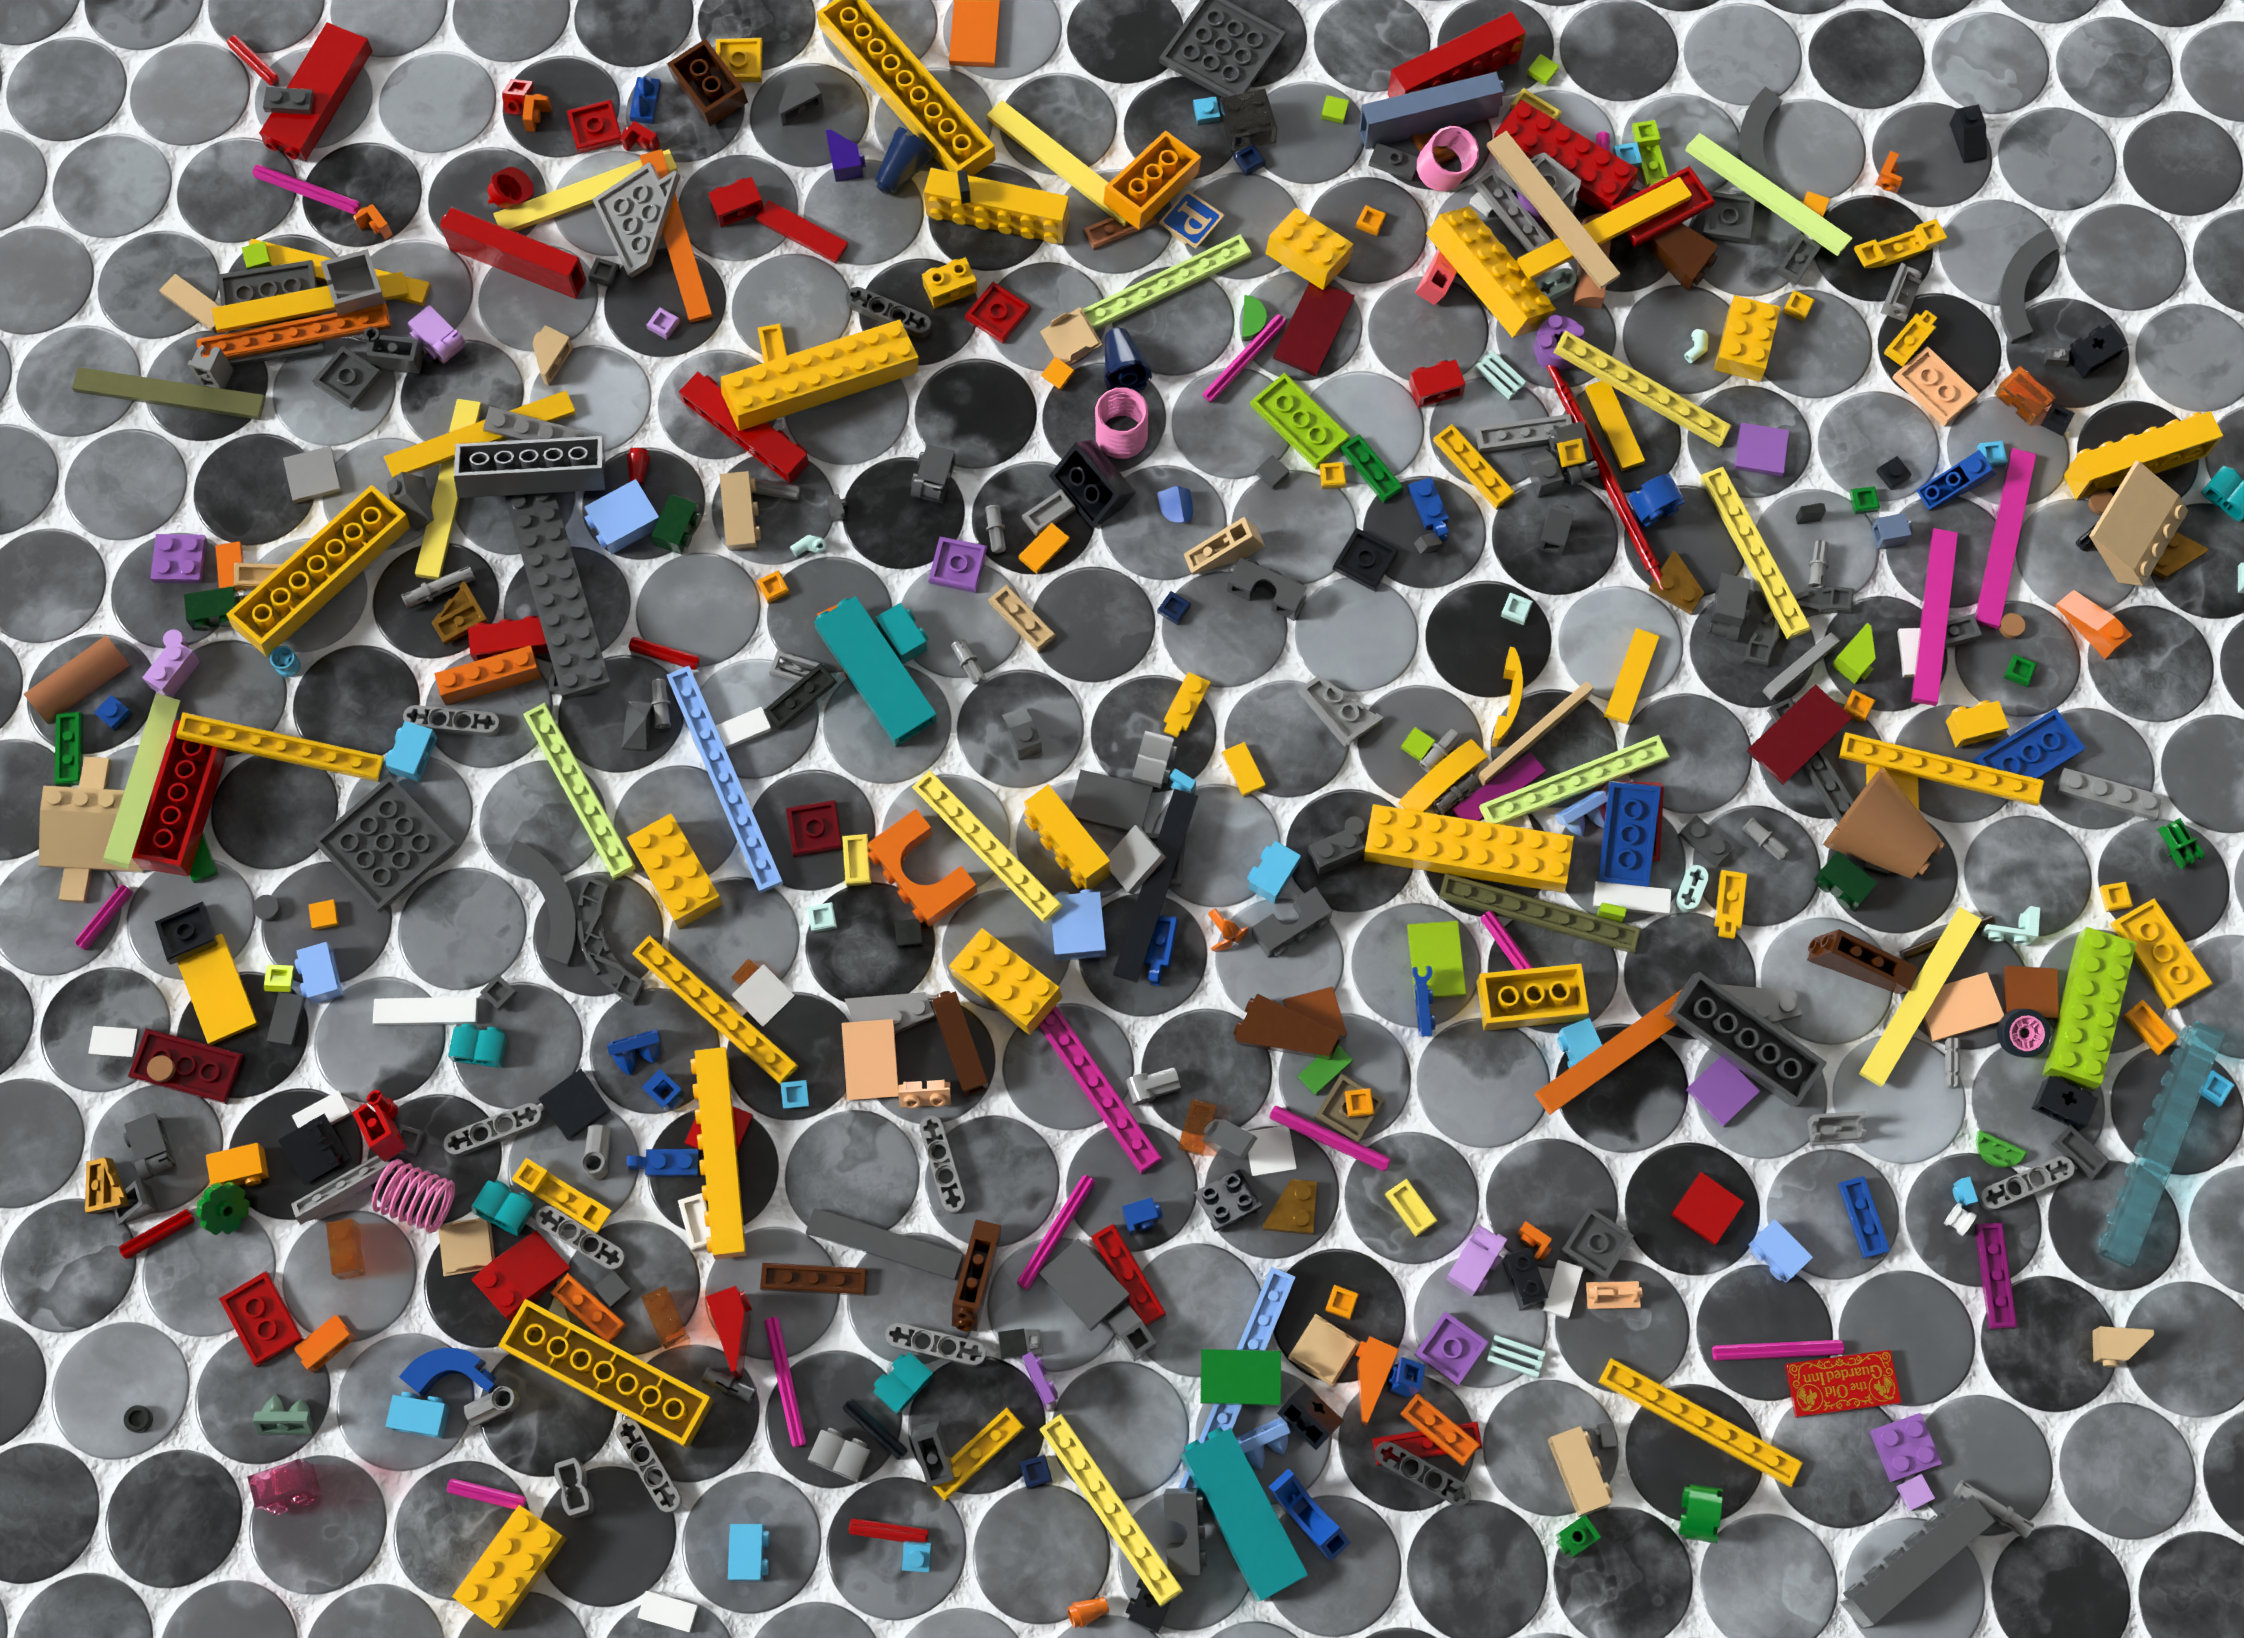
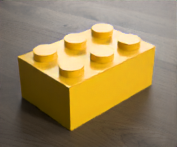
M1295 208L1269 235L1265 254L1324 290L1349 263L1354 243L1298 208Z
M1734 295L1728 310L1714 370L1760 382L1766 370L1781 307Z

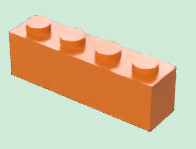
M531 645L434 673L440 696L446 706L542 678L538 661Z

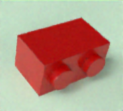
M752 177L739 179L733 184L717 187L708 193L712 209L720 227L756 215L763 208L762 198Z
M1444 360L1432 367L1417 368L1411 372L1409 386L1418 408L1461 396L1466 385L1456 360Z

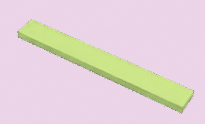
M1701 133L1687 145L1686 152L1838 256L1851 242L1852 237Z
M1241 234L1082 310L1094 331H1097L1251 257L1252 252Z
M158 693L155 694L102 860L104 863L126 869L129 867L181 700Z
M546 703L524 713L523 715L613 880L615 881L635 870L636 867Z
M1657 735L1483 803L1479 806V809L1486 822L1502 825L1609 783V781L1617 780L1665 761L1670 756L1660 736Z

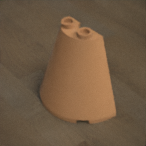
M1882 766L1823 843L1827 848L1913 879L1917 872L1922 875L1931 864L1927 861L1930 855L1937 856L1945 845Z

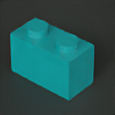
M901 602L875 617L878 629L902 664L928 650L926 641L929 639L922 627L917 628L914 623L916 619L909 608L905 609Z

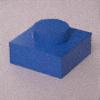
M110 695L94 713L110 728L115 730L132 712L114 696Z

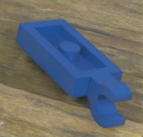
M1426 478L1409 484L1408 490L1425 530L1433 528L1434 533L1438 535L1441 541L1447 540L1449 532L1445 523H1448L1449 517L1432 478Z
M1159 916L1144 962L1145 966H1150L1148 973L1150 985L1161 986L1162 968H1170L1178 926L1177 917Z
M1426 966V975L1421 977L1418 975L1417 967H1413L1412 976L1415 981L1414 990L1418 1034L1421 1037L1432 1036V1030L1436 1028L1435 1017L1430 1015L1429 1005L1433 1004L1432 989H1428L1426 984L1432 976L1431 966Z
M646 1149V1157L627 1156L626 1166L630 1170L645 1169L646 1177H698L699 1149Z

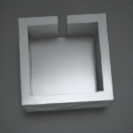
M368 249L321 261L338 316L385 303Z

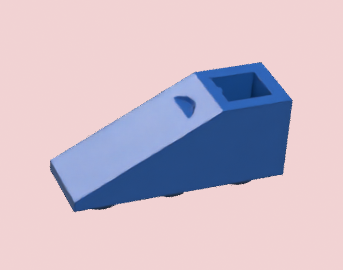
M1978 450L1916 491L1930 511L1977 488L1997 474L1985 455Z

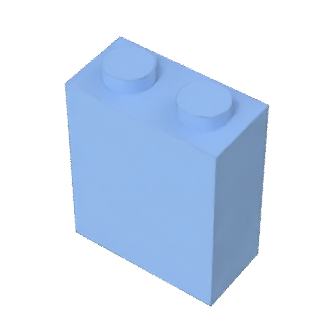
M636 479L585 506L587 516L584 518L591 530L594 528L597 530L599 535L596 538L602 549L607 547L611 555L652 533L659 520V516Z
M1085 889L1077 894H1070L1066 891L1055 893L1054 897L1063 905L1051 918L1055 961L1106 957L1100 892H1095L1093 889Z

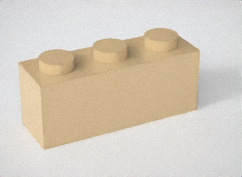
M749 471L719 474L725 538L728 550L758 548L757 540H761L760 525L756 526L755 517L759 516L758 502H753V493H757L755 478H751Z
M1581 1426L1550 1437L1547 1441L1577 1516L1579 1517L1612 1503L1610 1498L1613 1497L1609 1484L1607 1482L1604 1483L1600 1475L1602 1466L1598 1457H1593L1589 1447L1592 1446V1442L1588 1432H1583Z

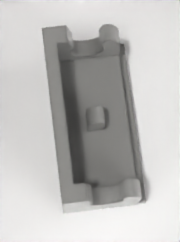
M1901 263L1880 313L1905 322L1922 281L1919 279L1922 273Z
M203 345L200 346L192 361L189 360L188 366L201 386L225 389L234 371L221 348L214 346L208 357H202L205 347Z
M1865 1111L1813 1114L1807 1120L1810 1146L1862 1143L1863 1138L1867 1135V1130L1863 1129V1121L1866 1119Z

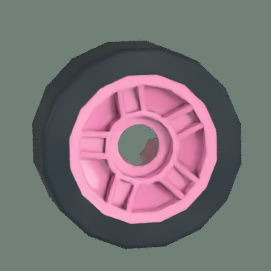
M2022 1008L2009 1011L2001 1018L1997 1027V1038L2001 1047L2009 1054L2017 1057H2034L2042 1053L2048 1046L2051 1037L2050 1026L2046 1018L2039 1012L2031 1009ZM2021 1029L2028 1030L2024 1038L2020 1035Z

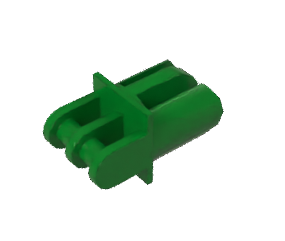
M2181 818L2176 819L2167 826L2158 828L2159 834L2171 851L2168 856H2172L2180 869L2185 868L2188 863L2194 864L2196 859L2202 860L2205 858L2204 852L2197 842L2198 837L2193 839Z

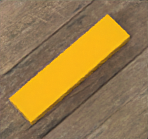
M1604 381L1587 385L1585 391L1621 471L1643 465L1645 459L1612 386Z
M1453 424L1434 437V443L1495 509L1515 495L1514 490Z
M1638 628L1635 629L1604 717L1626 725L1628 724L1657 645L1658 635Z
M1006 1407L951 1458L954 1480L932 1487L946 1501L1025 1427Z

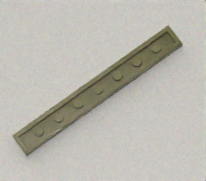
M78 367L72 386L73 391L78 393L256 420L261 419L266 401L265 396L261 394Z
M1447 873L1444 875L1438 899L1483 912L1491 910L1497 916L1631 954L1636 952L1641 928Z

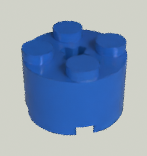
M1670 473L1667 476L1662 474L1641 485L1642 489L1638 494L1634 490L1627 497L1639 520L1646 528L1656 524L1659 521L1658 517L1664 514L1666 517L1676 514L1679 511L1678 507L1685 503V498Z

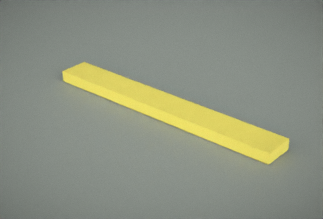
M1001 100L986 114L988 121L1108 215L1114 217L1117 222L1124 227L1128 224L1125 219L1103 204L1105 186L1108 182L1006 102Z
M670 150L663 151L669 174L674 170L678 172ZM641 159L493 213L498 226L516 232L593 204V198L641 168Z
M1568 331L1563 333L1553 352L1717 447L1723 444L1732 426Z
M457 399L449 432L477 423L482 409L481 402ZM455 458L441 463L431 504L434 520L426 525L415 570V575L419 578L438 580L442 576L460 498L457 497L454 481Z
M1724 467L1701 475L1700 480L1787 640L1809 632L1811 627Z
M931 770L912 787L1044 924L1063 907Z
M1958 907L1914 980L1911 990L1905 995L1860 1070L1859 1074L1879 1087L1884 1085L1982 919L1962 907Z
M1058 1415L1042 1426L1040 1432L1159 1606L1162 1607L1182 1593L1183 1590L1063 1415Z

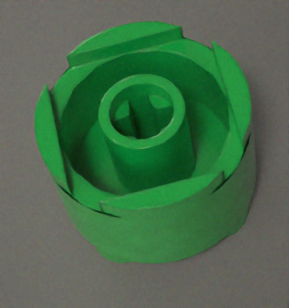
M1690 1484L1689 1487L1684 1486L1681 1508L1687 1509L1686 1514L1681 1513L1679 1534L1684 1535V1539L1717 1544V1530L1720 1527L1723 1489Z

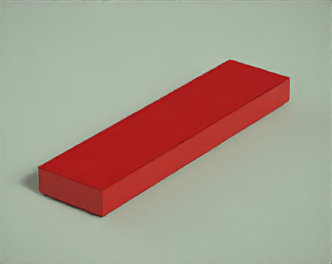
M770 200L766 202L756 217L758 223L835 264L848 247L847 241Z
M1114 1223L1092 1235L1091 1239L1114 1278L1130 1294L1131 1297L1127 1301L1147 1327L1166 1316V1312Z
M1477 1421L1457 1425L1480 1444L1477 1450L1483 1448ZM1420 1431L1372 1438L1374 1454L1379 1443L1390 1441L1421 1459L1448 1455ZM1390 1446L1387 1450H1381L1384 1461L1387 1458H1391L1399 1463L1400 1459L1405 1455L1401 1452L1399 1458L1391 1452L1392 1447ZM1375 1457L1376 1465L1381 1466L1382 1464L1379 1463Z

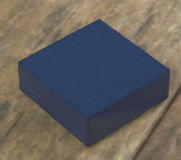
M1254 144L1235 153L1233 157L1245 176L1264 167L1266 161Z
M1170 591L1157 609V613L1178 625L1190 609L1191 603Z
M1045 1455L1019 1462L1027 1489L1053 1482Z

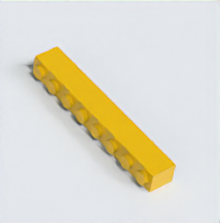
M726 1047L695 1050V1059H691L692 1074H697V1084H693V1094L695 1100L699 1099L700 1109H695L696 1124H701L702 1134L697 1135L699 1150L704 1152V1160H700L701 1176L706 1175V1185L702 1186L703 1201H708L709 1211H704L705 1226L710 1227L711 1237L706 1238L708 1253H713L715 1260L747 1256L728 1053Z

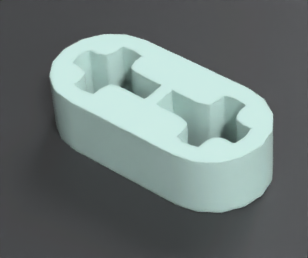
M1563 268L1540 279L1536 286L1540 290L1542 287L1545 290L1550 288L1549 294L1545 291L1542 293L1552 301L1570 292L1575 286L1577 276L1573 270ZM1563 277L1565 280L1570 279L1567 284L1566 281L1561 282V278Z
M1699 865L1691 866L1683 877L1675 901L1676 906L1682 912H1692L1700 903L1708 881V872L1704 867ZM1698 873L1701 880H1698L1697 884L1693 886L1691 885L1693 881L1692 876ZM1690 891L1692 892L1691 901L1693 902H1690L1689 905L1684 904L1685 899L1683 898H1685L1688 892Z

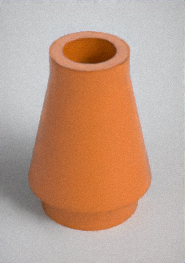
M1101 1597L1072 1602V1606L1067 1607V1613L1073 1628L1080 1627L1082 1629L1102 1615L1109 1613V1607L1106 1599Z

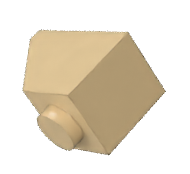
M545 325L541 332H537L534 336L533 348L543 381L549 386L573 350V345L570 337Z
M2102 1326L2092 1330L2093 1361L2103 1363V1367L2107 1368L2119 1367V1364L2129 1360L2154 1336V1330Z

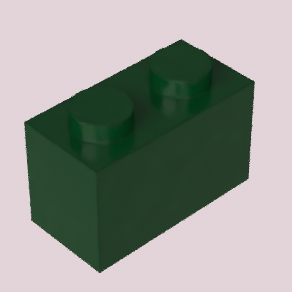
M670 494L651 535L654 545L682 555L684 548H688L691 543V533L694 526L697 527L701 521L702 514L698 504Z
M233 586L184 594L187 623L193 630L207 631L210 627L217 626L231 627L226 614L240 602V595Z
M1839 851L1832 856L1814 878L1821 890L1826 893L1830 892L1837 898L1838 903L1842 907L1850 908L1853 912L1878 883Z

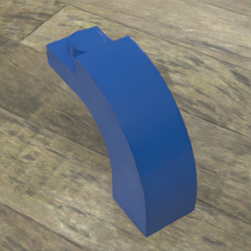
M440 1348L429 1351L411 1362L399 1376V1378L424 1397L441 1378L451 1374L468 1376L489 1394L498 1387L493 1383L496 1379L495 1376L485 1368L480 1372L486 1362L477 1355L459 1348Z
M1289 1468L1269 1486L1275 1495V1500L1290 1519L1330 1561L1351 1543L1342 1529L1310 1497Z

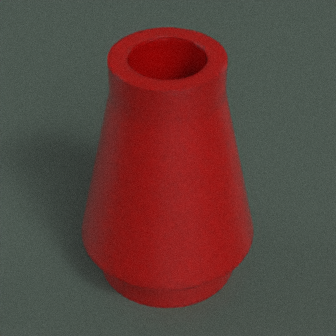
M630 448L629 453L626 454L629 482L636 479L639 485L644 484V477L651 458L648 455L649 451L647 449Z

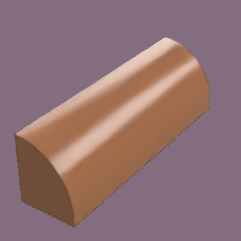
M1605 214L1588 216L1583 220L1582 226ZM1611 240L1599 245L1608 259ZM1578 263L1573 306L1601 309L1605 298L1606 286L1600 290Z
M105 635L25 692L24 696L46 723L49 724L56 719V714L69 710L129 667L130 664L108 636Z

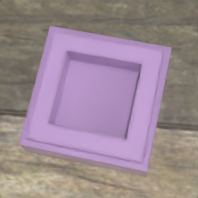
M659 307L646 326L648 330L668 340L679 325L680 319Z
M1922 1474L1896 1486L1909 1511L1935 1499Z

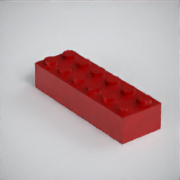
M1511 11L1391 69L1388 96L1391 98L1497 72L1499 68L1507 64H1514L1519 60L1526 32Z
M1523 100L1517 103L1494 133V138L1507 131L1529 159L1545 152L1581 180L1577 198L1603 214L1609 213L1610 207L1622 201L1636 184L1638 168Z
M175 720L131 858L140 869L189 877L229 749L178 739L176 734L180 721Z

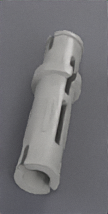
M467 566L428 584L422 583L421 587L401 594V597L407 609L424 601H432L434 597L459 587L464 581L468 583L476 579L470 566Z
M1961 1480L1956 1486L1953 1495L1957 1497L1962 1495L1964 1498L1974 1495L1992 1518L1998 1521V1525L2012 1529L2025 1539L2030 1535L2035 1524L2014 1512V1508L2000 1504L1964 1480Z

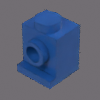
M661 1069L642 1086L644 1092L665 1112L669 1109L676 1110L684 1100L682 1098L684 1095L683 1090ZM670 1091L671 1093L666 1099L662 1098L663 1092Z
M1152 1197L1122 1206V1213L1130 1236L1135 1234L1136 1228H1139L1140 1231L1148 1230L1155 1226L1154 1223L1158 1222V1219L1163 1218L1159 1203L1154 1204Z
M1404 1357L1399 1358V1363L1391 1367L1387 1376L1388 1392L1408 1398L1421 1391L1425 1365Z

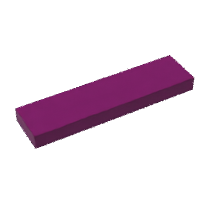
M1529 752L1455 806L1452 812L1457 818L1480 821L1484 818L1479 809L1481 804L1527 787L1545 774L1546 770Z
M2003 1223L1976 1224L1974 1228L1988 1329L2017 1328Z

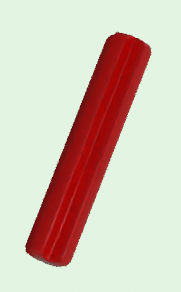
M232 35L227 39L228 46L269 85L273 86L279 81L277 73L236 35Z
M632 637L629 642L628 648L632 652L682 667L690 666L692 670H696L700 663V659L696 655L636 637Z
M185 1209L120 1245L119 1251L125 1259H129L195 1221L194 1216L190 1210Z
M852 1518L849 1524V1534L898 1542L928 1541L929 1532L923 1528Z

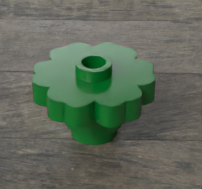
M217 1182L212 1187H208L202 1198L197 1202L196 1216L202 1219L200 1226L214 1235H218L221 1232L230 1234L241 1226V1219L245 1218L249 1213L250 1201L244 1198L245 1190L232 1182H227L225 1185Z

